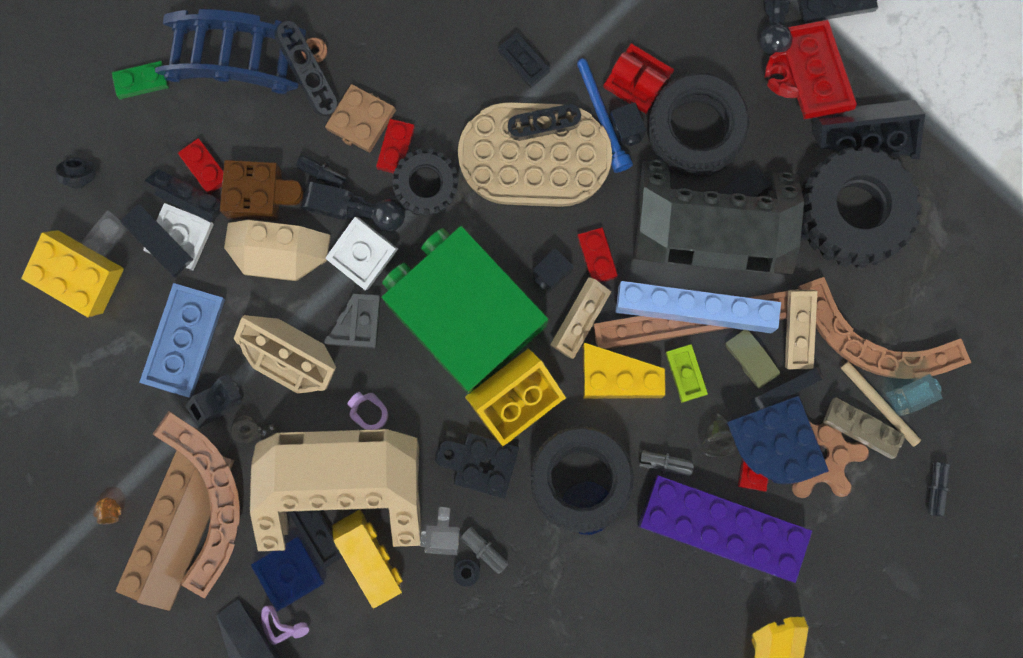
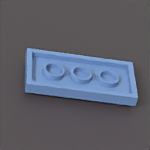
M173 283L139 383L192 398L225 299Z

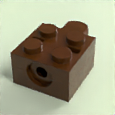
M225 160L220 212L226 218L278 221L279 205H298L302 201L303 189L296 180L281 179L282 171L277 163Z

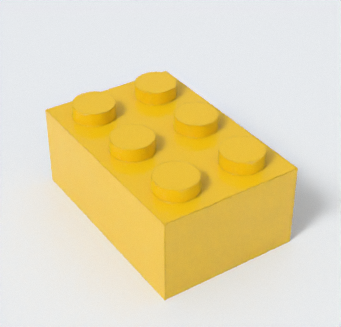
M57 230L42 232L21 279L84 316L92 317L104 312L124 268Z
M528 348L465 398L491 434L504 446L566 397L543 362Z

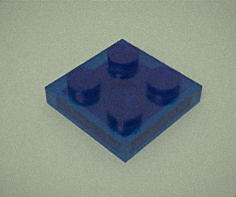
M299 537L286 543L285 550L273 551L251 564L276 612L325 584Z

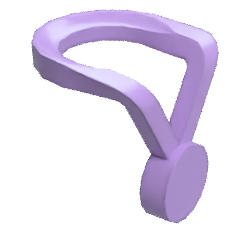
M358 392L349 400L348 405L352 408L350 417L366 430H379L385 425L388 418L387 408L375 394L368 393L363 396ZM370 400L379 406L382 411L381 420L374 425L364 423L356 413L360 403Z
M271 605L263 607L261 613L262 626L270 644L275 645L290 636L300 638L309 632L307 623L302 622L294 626L283 625L279 622L274 607ZM269 612L272 615L275 626L279 630L285 631V633L278 637H274L269 626Z

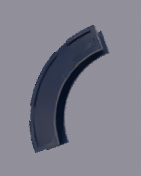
M199 9L198 14L189 15L187 10L164 14L163 25L171 27L174 35L169 65L156 67L155 73L163 75L165 80L171 82H179L182 79L214 78L221 82L236 80L271 88L272 92L278 94H286L287 91L298 89V83L286 79L288 62L281 49L276 76L258 72L263 38L275 39V29L282 23L281 21L275 20L274 24L259 21L260 16L212 9ZM283 27L284 32L281 35L283 38L288 37L292 44L287 46L290 50L291 46L294 45L290 38L293 32L291 29L286 30ZM299 28L305 39L306 30ZM209 29L223 30L218 65L201 64L205 34ZM195 31L190 63L180 64L184 34ZM237 31L253 35L248 69L229 66L233 35Z

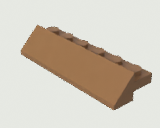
M178 450L174 455L115 591L137 600V603L168 611L171 610L181 587L180 582L189 569L211 514L208 491L200 473L192 462ZM222 456L231 471L234 460Z

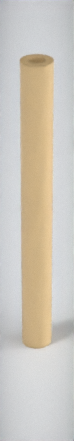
M849 361L841 367L844 373L892 425L904 434L905 439L913 447L921 441Z

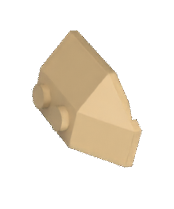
M245 220L228 223L224 248L244 275L297 281L327 261L325 258L328 255L331 236L301 226Z
M247 315L241 318L234 340L240 345L243 354L253 369L297 394L327 389L336 366L323 343L280 319Z

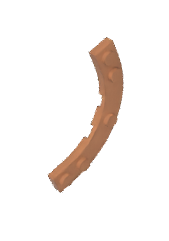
M824 277L798 287L799 290L814 289L817 291L816 329L839 355L863 370L889 378L919 379L942 374L971 363L961 338L933 349L918 352H895L876 345L867 339L864 340L853 331V328L839 312Z
M168 411L153 435L178 450L192 462L205 483L210 500V525L206 541L197 559L180 582L182 586L205 599L227 565L234 549L240 513L238 492L230 468L217 448L202 433Z

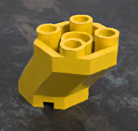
M789 617L783 619L785 623L783 625L777 626L776 622L753 633L754 658H804L808 625L805 618Z

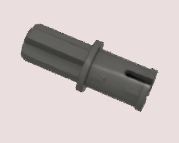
M643 450L640 467L661 470L663 474L667 471L691 476L694 462L671 457L669 453L664 455Z
M470 527L460 538L477 554V559H483L496 573L503 572L508 566V561L491 546L492 542L488 543L473 527Z

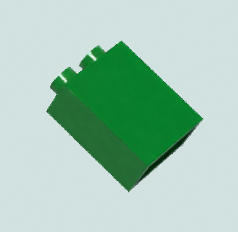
M462 226L452 234L445 228H441L423 244L421 249L427 257L417 266L411 269L406 263H402L386 276L382 284L388 291L382 296V299L396 317L464 391L469 394L496 374L547 327L548 318Z

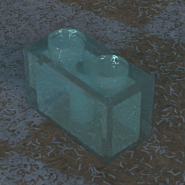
M930 374L913 379L886 392L892 407L899 416L916 412L943 399L940 394V384Z

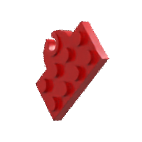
M824 20L788 27L793 36L791 48L785 52H775L771 55L765 70V77L770 78L773 74H781L784 76V79H769L767 84L769 89L785 98H797L804 119L855 110L857 103L829 21Z

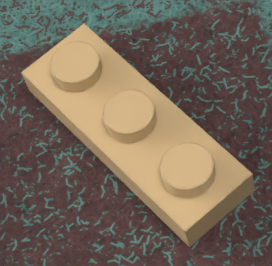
M588 278L553 339L551 346L565 356L574 359L611 291L597 280Z
M814 289L788 290L785 367L787 369H814L817 291Z

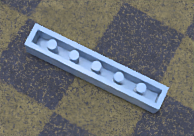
M621 281L618 288L615 313L773 333L779 326L781 302Z

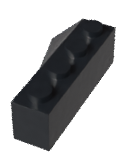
M916 100L856 106L855 110L814 117L812 134L822 149L842 151L851 147L854 150H858L860 147H870L872 152L882 150L888 153L889 156L900 157V155L910 156L911 159L920 160L925 112Z

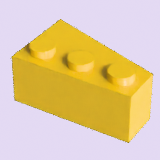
M584 343L583 399L662 398L665 396L664 368Z
M361 509L332 525L333 541L373 609L402 593L400 583L403 582V579L397 568L392 569L388 562L390 556L384 545H379L376 539V531L372 524L367 522Z

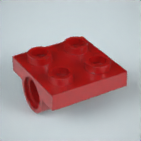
M631 43L626 52H623L619 57L603 88L629 104L635 102L637 108L647 114L657 96L672 76L674 69Z

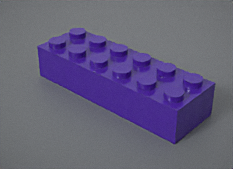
M654 476L637 526L794 583L797 581L812 531L661 476Z

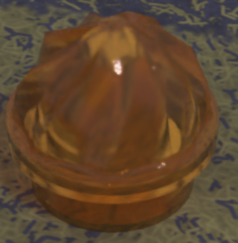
M108 497L98 501L93 511L98 524L116 523L119 521V515L121 514V508L116 500Z

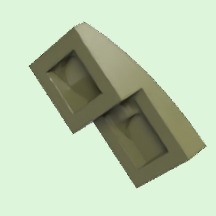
M743 330L725 343L726 348L742 365L743 371L758 389L780 375L776 365L748 330Z

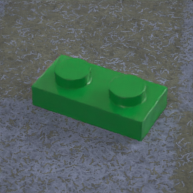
M159 61L112 72L116 96L119 99H124L169 88L168 81L164 79V76L155 73L156 67L164 66L163 62Z

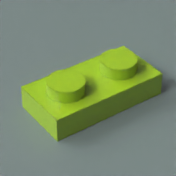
M692 344L666 352L665 354L681 403L708 395Z

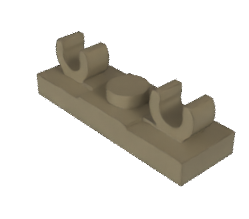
M838 398L832 399L823 421L825 424L890 459L896 458L899 448L902 447L905 439L903 433Z

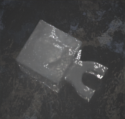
M439 507L438 526L427 525L426 531H421L420 547H425V553L458 555L460 527H449L451 508Z

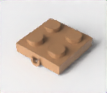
M351 84L325 127L328 131L343 138L342 141L350 146L354 144L370 153L396 109L394 106L380 100L378 96L375 97L372 93L369 94Z

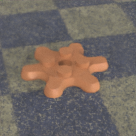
M809 421L818 445L827 449L825 462L829 472L806 481L794 483L792 491L797 497L806 498L811 494L815 484L825 482L831 487L836 496L845 497L852 489L850 481L845 476V467L850 462L866 460L869 456L868 447L860 442H847L843 438L842 432L824 422L817 425Z

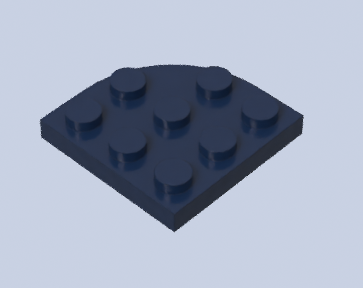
M799 396L727 422L737 449L745 463L756 474H761L774 483L794 484L829 472Z

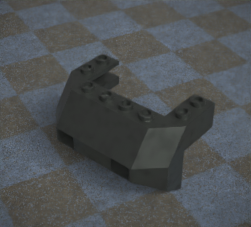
M661 160L643 161L639 185L640 217L633 258L661 263L793 274L800 248L804 208L799 177L790 172L772 173L771 179L774 191L768 190L767 196L760 197L745 196L740 193L732 195L719 194L715 191L697 192L686 188L676 190L670 187L669 163Z

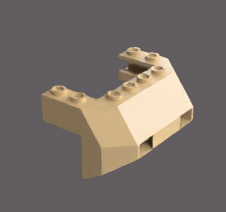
M383 429L276 433L256 443L251 465L250 515L258 551L285 550L284 535H288L289 529L286 511L389 508L393 547L420 546L421 514L418 492L420 447L418 439Z

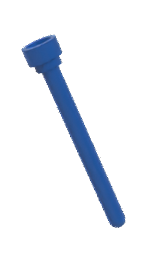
M579 59L577 62L578 68L600 124L606 130L611 142L613 154L611 166L614 173L625 171L633 166L630 155L622 151L587 61Z

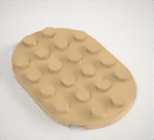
M500 103L483 109L471 122H468L460 137L458 159L462 175L467 184L478 195L491 202L505 205L571 206L587 200L604 184L612 162L611 142L604 127L590 113L579 108L581 111V121L577 128L516 141L508 134V121L511 117L563 104ZM566 112L564 118L558 119V114H554L556 126H559V120L568 119L569 122H573V118L576 115L572 116L570 112ZM542 116L537 120V125L543 129L549 128L552 124L551 119L546 116ZM529 119V125L521 126L520 122H517L513 130L517 129L518 133H522L524 127L531 126V131H535L533 129V119Z

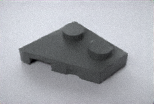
M353 294L347 303L345 311L337 319V324L332 332L326 337L325 344L376 349L381 297L379 295Z

